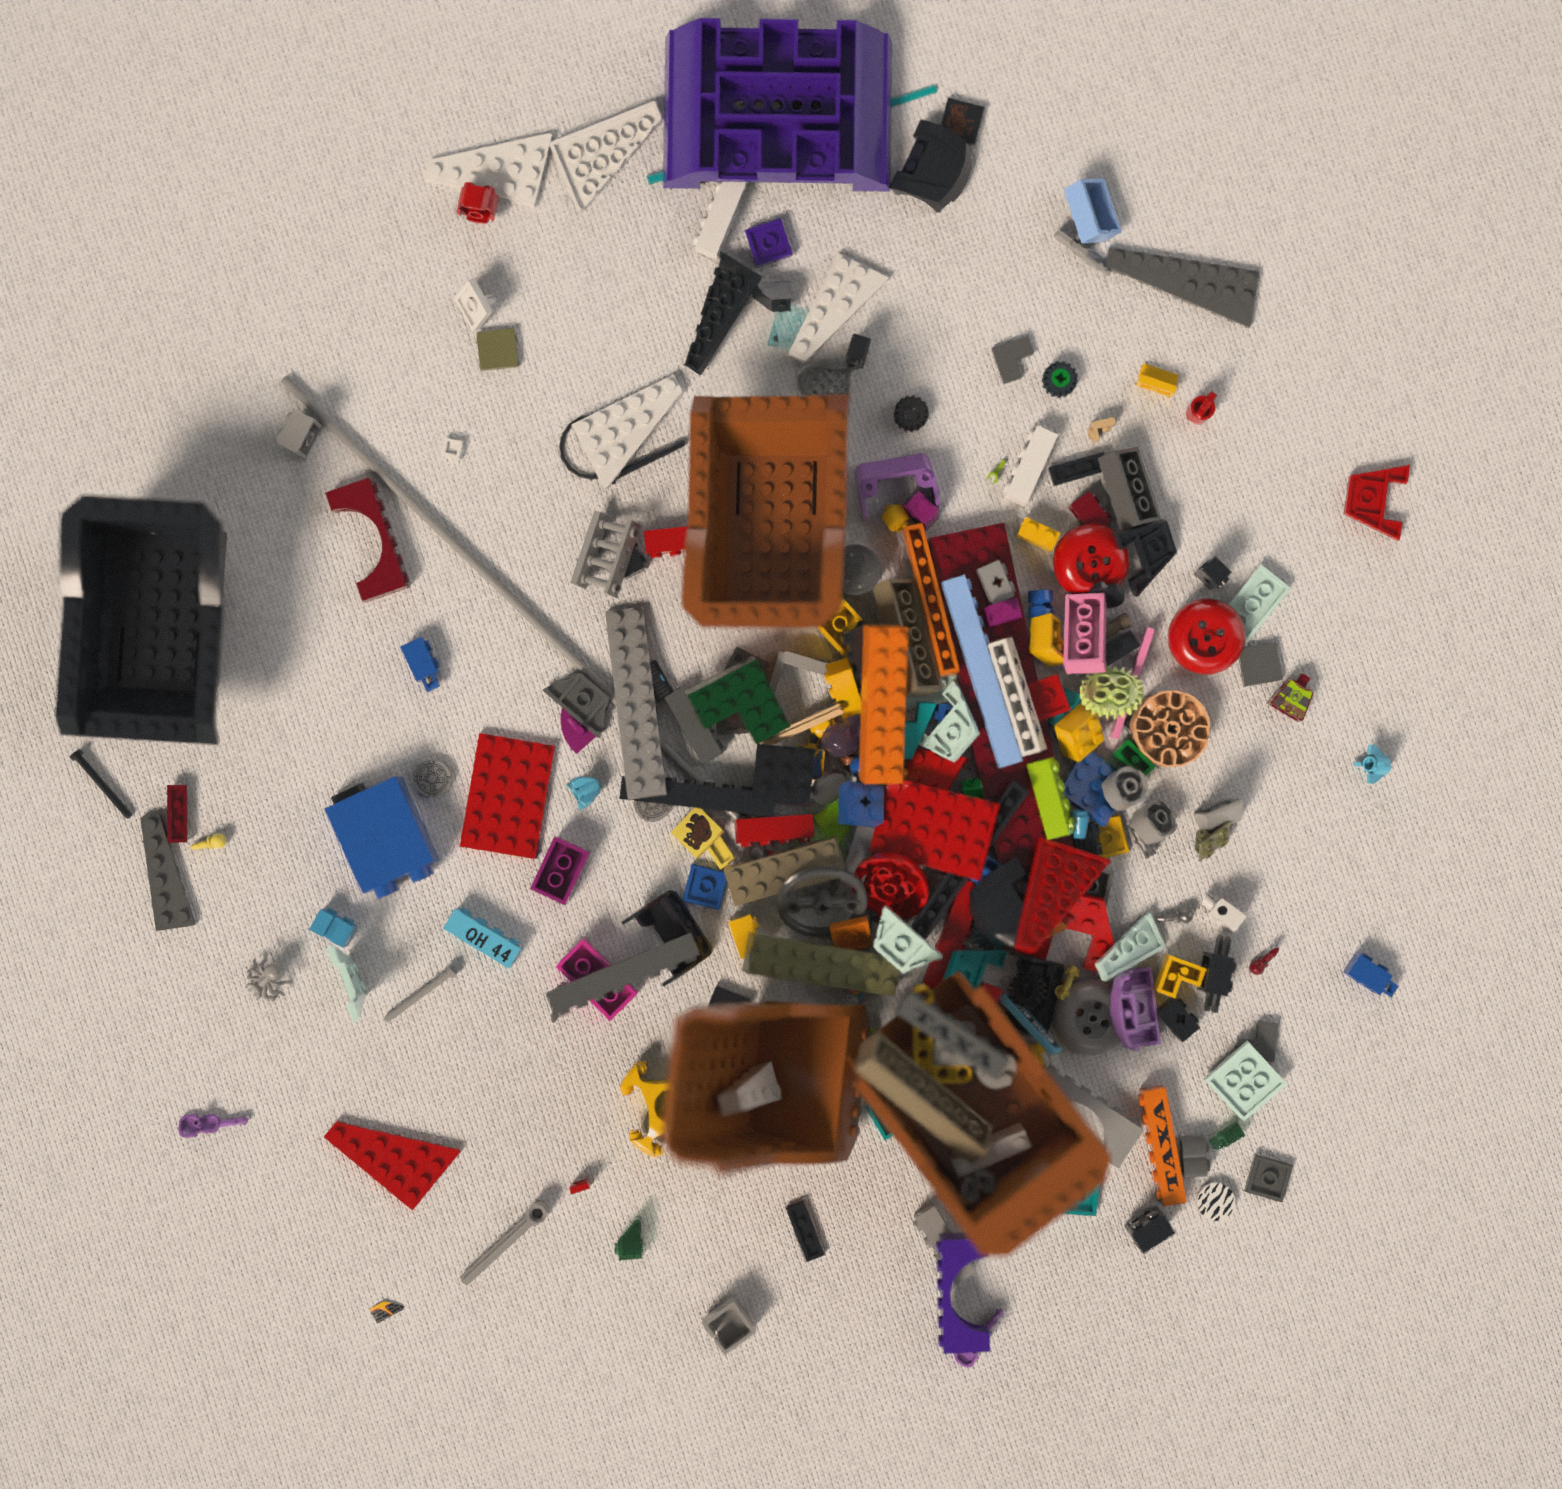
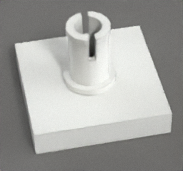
M474 278L468 280L454 298L472 331L480 329L493 312L490 306L496 303L492 293L483 295Z

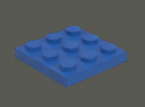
M1091 751L1080 762L1075 761L1064 780L1065 791H1063L1065 799L1067 798L1069 803L1077 809L1087 810L1091 819L1101 826H1106L1115 809L1110 806L1104 797L1102 782L1109 774L1118 769Z

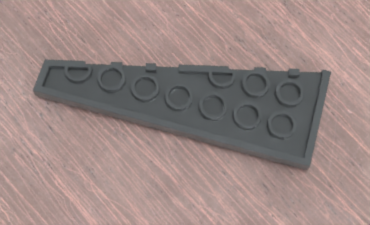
M1112 247L1108 248L1105 267H1108L1111 271L1138 280L1139 283H1145L1160 292H1166L1174 298L1196 307L1199 306L1214 315L1217 314L1227 318L1228 321L1241 324L1245 328L1251 327L1259 271Z

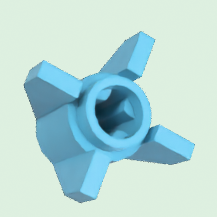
M1368 745L1369 756L1363 762H1353V766L1363 767L1369 773L1367 774V783L1375 784L1390 772L1392 763L1389 757L1385 756L1376 745Z
M592 776L576 777L567 783V787L577 800L579 810L591 804L601 793L600 789H602L600 781Z

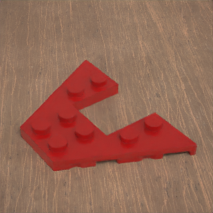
M1084 894L1061 922L1068 926L1066 929L1092 935L1083 963V969L1098 972L1095 963L1114 945L1104 898ZM1053 936L1044 940L1033 954L1020 949L1014 952L1046 959Z

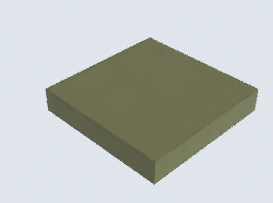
M514 328L476 332L481 371L519 367Z

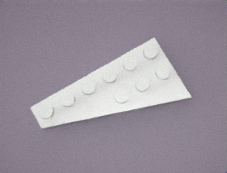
M838 253L788 355L806 363L889 280V277Z

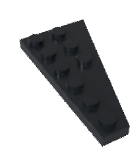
M722 251L719 255L721 259L718 268L715 267L713 285L709 286L701 311L702 319L700 325L697 324L695 330L697 332L695 341L691 343L684 364L700 376L762 279V276Z

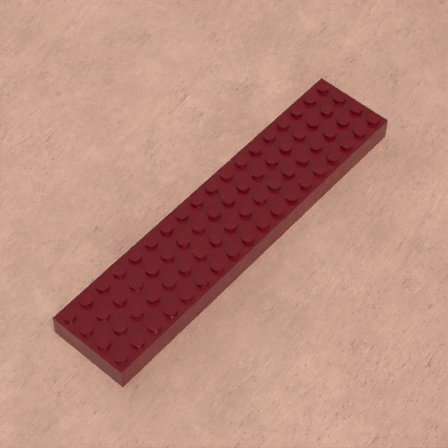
M1005 522L931 537L928 539V546L960 669L957 674V681L980 733L970 745L977 778L981 780L983 786L984 801L997 804L1013 780L1030 791L992 845L994 858L1002 865L1017 858L1024 871L1030 872L1037 839L1039 837L1047 839L1027 764L1054 757L1047 720L1039 722L1047 749L1022 757L1023 761L998 768L941 586L943 581L965 575L966 579H970L972 585L970 593L972 598H976L978 604L976 609L977 616L982 617L984 627H981L983 635L987 634L989 644L1006 638H1013L1027 685L1038 681L1033 654L1029 650V635ZM999 560L1001 564L1004 563L1008 571L1006 577L1009 582L1012 581L1016 592H1013L1015 596L1011 599H1018L1023 618L987 628L982 609L990 606V603L976 571ZM994 578L995 581L993 582V585H997L999 588L1001 580L997 581L996 578ZM1071 834L1049 839L1073 847Z

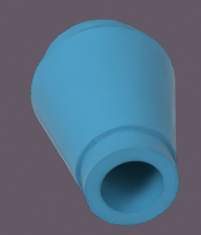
M1072 810L1070 817L1075 822L1074 838H1086L1090 815H1088L1087 810Z

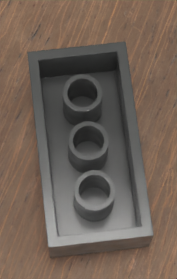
M1139 447L1116 450L1099 457L1100 469L1120 530L1161 520Z

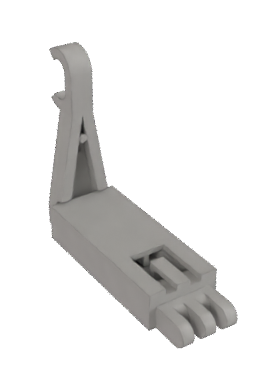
M787 649L786 651L780 650L769 685L775 695L784 663L824 675V673H827L825 665L830 662Z

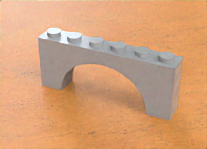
M1051 1064L1048 1067L1044 1065V1069L1069 1101L1080 1103L1097 1115L1104 1131L1103 1145L1112 1156L1110 1164L1119 1169L1144 1130L1139 1126L1141 1122L1133 1117L1126 1118L1123 1116L1124 1111L1116 1106L1112 1109L1106 1105L1108 1103L1107 1100L1099 1095L1095 1098L1091 1095V1090L1083 1085L1078 1087L1074 1084L1075 1080L1068 1075L1064 1077L1059 1075V1070Z

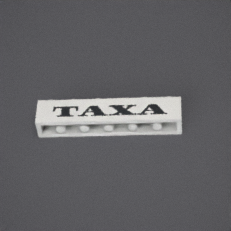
M1006 638L988 644L1022 757L1047 749L1013 638Z

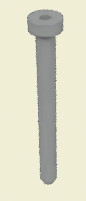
M448 965L444 973L385 1015L384 1020L390 1022L448 978H455L457 976L455 969Z

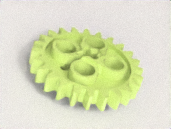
M1107 666L1106 672L1092 673V676L1086 675V680H1082V685L1080 686L1082 705H1086V710L1091 709L1092 715L1098 712L1099 718L1103 714L1106 715V719H1109L1110 715L1117 719L1119 714L1124 718L1125 712L1131 715L1132 709L1138 710V705L1142 704L1144 692L1141 680H1137V674L1132 676L1131 670L1125 672L1124 667L1121 670H1117V666H1115L1111 670Z

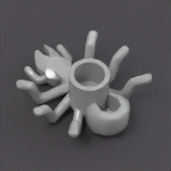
M265 952L263 960L258 966L261 973L256 970L257 962L255 959L252 961L251 971H247V979L256 980L258 983H248L245 988L251 986L249 991H255L253 996L258 995L256 1001H258L262 996V987H264L263 998L270 999L273 1002L275 999L272 995L279 994L284 996L285 993L280 990L274 991L272 985L275 987L284 984L291 985L292 981L276 982L283 974V966L279 962H273L264 969L263 965L267 961L268 954ZM267 986L271 995H267Z

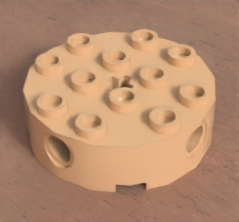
M1180 691L1156 692L1144 698L1142 704L1138 705V710H1134L1129 723L1130 739L1154 765L1160 767L1184 766L1196 760L1206 749L1210 719L1204 706L1192 695ZM1168 726L1172 727L1170 729L1171 732H1168Z

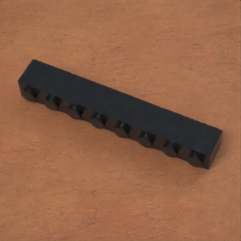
M622 776L619 799L628 800L625 776ZM665 777L667 795L631 799L633 801L774 817L775 804L752 802L753 787L742 786V790L734 789V785L731 784L715 787L714 782L705 781L703 785H698L696 780L685 779L684 783L677 782V778Z

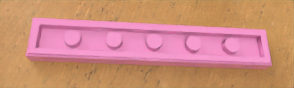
M1149 627L1144 629L1140 647H1138L1131 668L1132 676L1137 674V680H1139L1154 634V629ZM1125 712L1124 718L1119 714L1117 719H1114L1109 738L1118 739L1120 737L1127 712Z

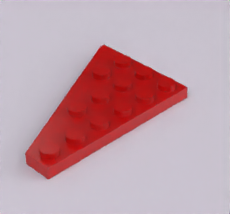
M1039 837L1037 839L1014 948L1032 954L1036 952L1043 941L1047 939L1049 934L1063 920L1080 897L1084 895L1102 871L1110 864V859Z
M336 1121L324 1135L326 1140L411 1210L418 1205L461 1152L459 1148H451L442 1144L403 1137L398 1134H390L385 1131L368 1129L354 1124L350 1125L341 1121Z

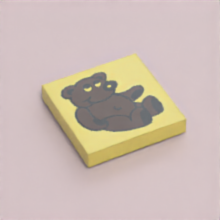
M693 808L670 833L699 859L724 833V830L701 808Z

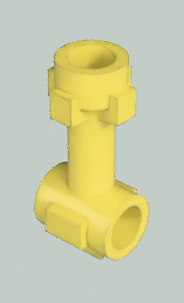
M1070 965L1066 969L1065 974L1067 977L1064 984L1055 988V994L1059 1000L1063 1001L1064 998L1069 997V989L1073 980L1077 979L1080 975L1079 968Z

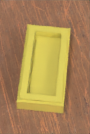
M722 836L707 849L720 869L736 860V857Z

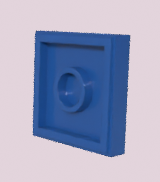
M691 864L682 901L720 910L727 883L724 871Z

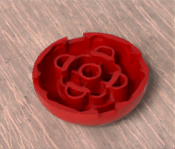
M1090 523L1078 525L1062 536L1054 550L1053 568L1058 583L1069 594H1087L1095 583L1106 582L1105 585L1115 583L1119 586L1123 583L1129 569V552L1127 547L1122 550L1117 548L1112 532L1116 531L1102 524ZM1089 546L1095 547L1094 553H1088ZM1104 557L1110 558V562L1108 564L1103 563ZM1092 560L1096 562L1094 566L1091 565ZM1077 562H1083L1084 566L1082 569L1076 568ZM1094 572L1098 573V578L1096 580H1092L1091 575Z
M1201 598L1185 604L1175 613L1169 624L1167 640L1172 656L1183 668L1196 674L1211 675L1228 669L1238 660L1245 646L1246 632L1240 615L1233 607L1218 599ZM1200 621L1206 622L1207 625L1204 629L1198 627ZM1219 628L1224 630V635L1221 637L1216 635V631ZM1209 634L1211 639L1205 641L1204 635ZM1192 638H1196L1198 640V644L1196 646L1190 645V640ZM1210 646H1214L1216 648V652L1214 654L1208 653V648Z
M893 852L873 854L865 858L854 872V875L860 880L866 875L863 885L867 892V908L877 913L876 916L878 917L882 916L883 908L887 906L902 920L917 915L927 902L929 885L926 875L917 863L904 855Z

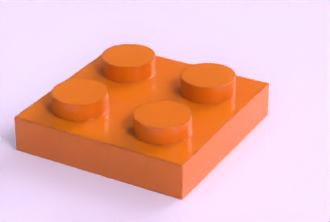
M867 916L829 924L833 946L857 950L873 947Z

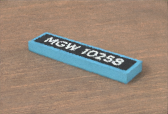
M1002 994L999 1001L1049 1054H1059L1063 1048L1023 1006L1014 1003L1015 999L1010 997L1012 994Z

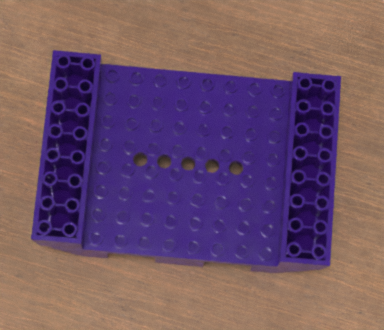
M699 18L674 30H669L665 38L663 188L701 189V181L853 184V191L891 192L889 187L891 185L892 40L889 34L857 20H837V29H798V19H759V28H721V18ZM742 101L745 106L742 109H736L734 103ZM756 101H761L764 106L762 109H755L753 104ZM776 101L783 104V107L779 110L772 107ZM794 102H800L802 108L794 110L791 105ZM819 102L822 107L819 110H813L811 104Z

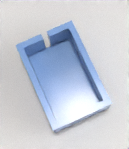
M1105 178L1080 179L1064 189L1066 200L1069 203L1072 218L1078 231V237L1082 244L1106 242L1122 233Z

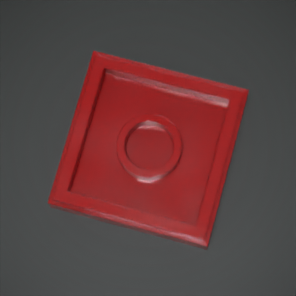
M1058 674L1027 685L1039 722L1071 710Z

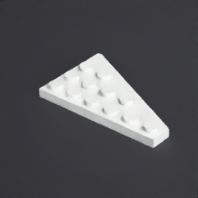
M655 100L549 142L578 214L587 207L662 121Z

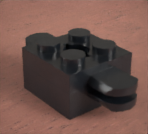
M1222 935L1217 936L1214 953L1203 951L1201 967L1206 968L1201 985L1200 987L1197 986V989L1206 993L1204 1011L1207 1012L1212 1010V1013H1217L1221 996L1228 997V993H1231L1233 988L1231 977L1232 973L1234 974L1236 971V962H1234L1235 958L1229 957L1231 938L1227 936L1225 938Z

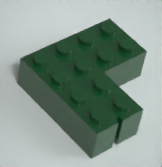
M753 656L684 691L704 729L738 712L751 740L755 744L790 727L758 660Z

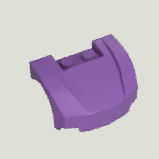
M1152 967L1128 969L1116 975L1110 996V1015L1114 1031L1124 1048L1138 1052L1141 1046L1161 1044Z

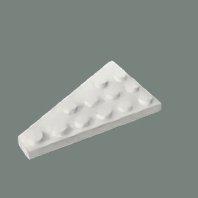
M547 133L430 159L427 163L424 180L461 189L465 182H471L481 187L488 185L495 189L494 192L498 195L499 199L535 207L550 151L549 142H552L553 135Z
M675 375L669 376L571 424L605 491L609 489L611 483L631 461L639 447L645 443L648 436L659 425L667 411L673 407L674 402L683 394V390Z

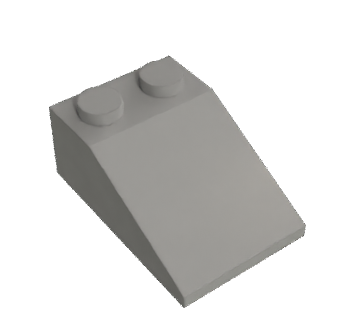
M1227 799L1193 815L1199 828L1205 829L1211 835L1228 821L1231 822L1230 829L1238 826L1237 822L1242 820L1243 801L1242 799Z

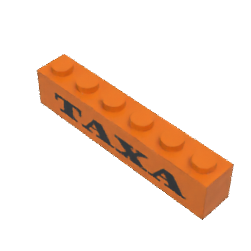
M1157 1085L1139 1089L1138 1102L1140 1106H1143L1144 1111L1141 1114L1143 1125H1146L1145 1140L1147 1144H1150L1151 1149L1148 1152L1150 1163H1153L1154 1166L1152 1178L1154 1183L1157 1182L1158 1190H1155L1156 1199L1164 1207L1187 1203L1166 1087Z

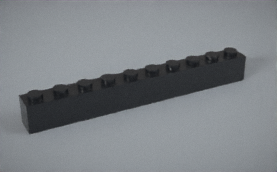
M1015 780L1011 782L997 802V804H1000V809L989 849L1030 792ZM948 872L911 925V928L926 940L969 878Z

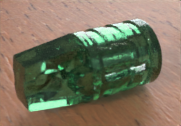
M1237 1121L1216 1133L1209 1140V1143L1217 1151L1232 1145V1143L1246 1135Z

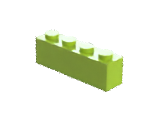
M1052 757L1027 764L1047 840L1074 833L1075 822L1070 817V803L1067 798L1065 799L1063 792L1065 791V785L1063 780H1060L1058 774L1060 771L1058 762Z

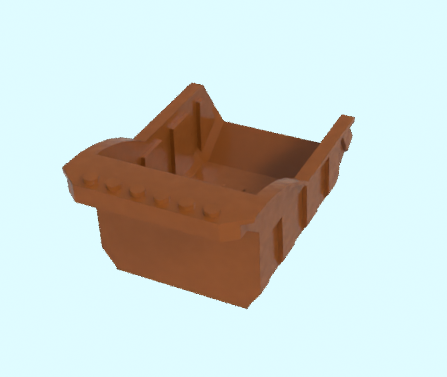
M959 971L948 976L931 989L933 1003L941 1008L940 1012L945 1016L949 1013L958 1021H971L975 1025L976 1037L980 1038L983 1036L991 1044L1004 1048L1015 1060L1016 1074L1010 1085L1002 1088H990L983 1084L976 1076L973 1066H969L972 1071V1077L969 1081L941 1084L992 1125L991 1134L1020 1122L1031 1145L1029 1149L984 1167L986 1172L992 1174L996 1179L997 1185L993 1192H984L976 1182L975 1184L979 1191L978 1200L973 1203L964 1200L961 1194V1177H958L948 1154L953 1149L933 1135L922 1124L918 1123L915 1118L905 1112L899 1105L890 1100L883 1092L874 1087L872 1083L855 1070L861 1044L854 1048L846 1059L859 1077V1080L853 1083L918 1168L981 1256H1009L1106 1182L1112 1156L983 987L980 986L974 990ZM897 1015L876 1032H879L912 1059V1023ZM922 1030L918 1033V1037L921 1038L927 1035ZM920 1050L918 1056L924 1057L927 1054V1050ZM946 1068L940 1069V1070L938 1071V1075H939V1076L944 1075V1074L946 1073L947 1069H946ZM960 1068L957 1071V1075H963L966 1072V1068Z
M771 1000L764 1003L743 1002L739 1005L731 1003L717 1004L715 1006L694 1005L676 1015L662 1131L664 1148L680 1164L716 1167V1176L769 1165H813L847 1161L860 1131L858 1124L862 1112V1095L853 1084L859 1080V1077L846 1058L854 1048L870 1037V1023L865 1005L799 1004ZM771 1061L777 1084L781 1089L780 1095L782 1099L723 1116L718 1096L729 1086H732L736 1080L742 1078V1075L748 1072L751 1067Z

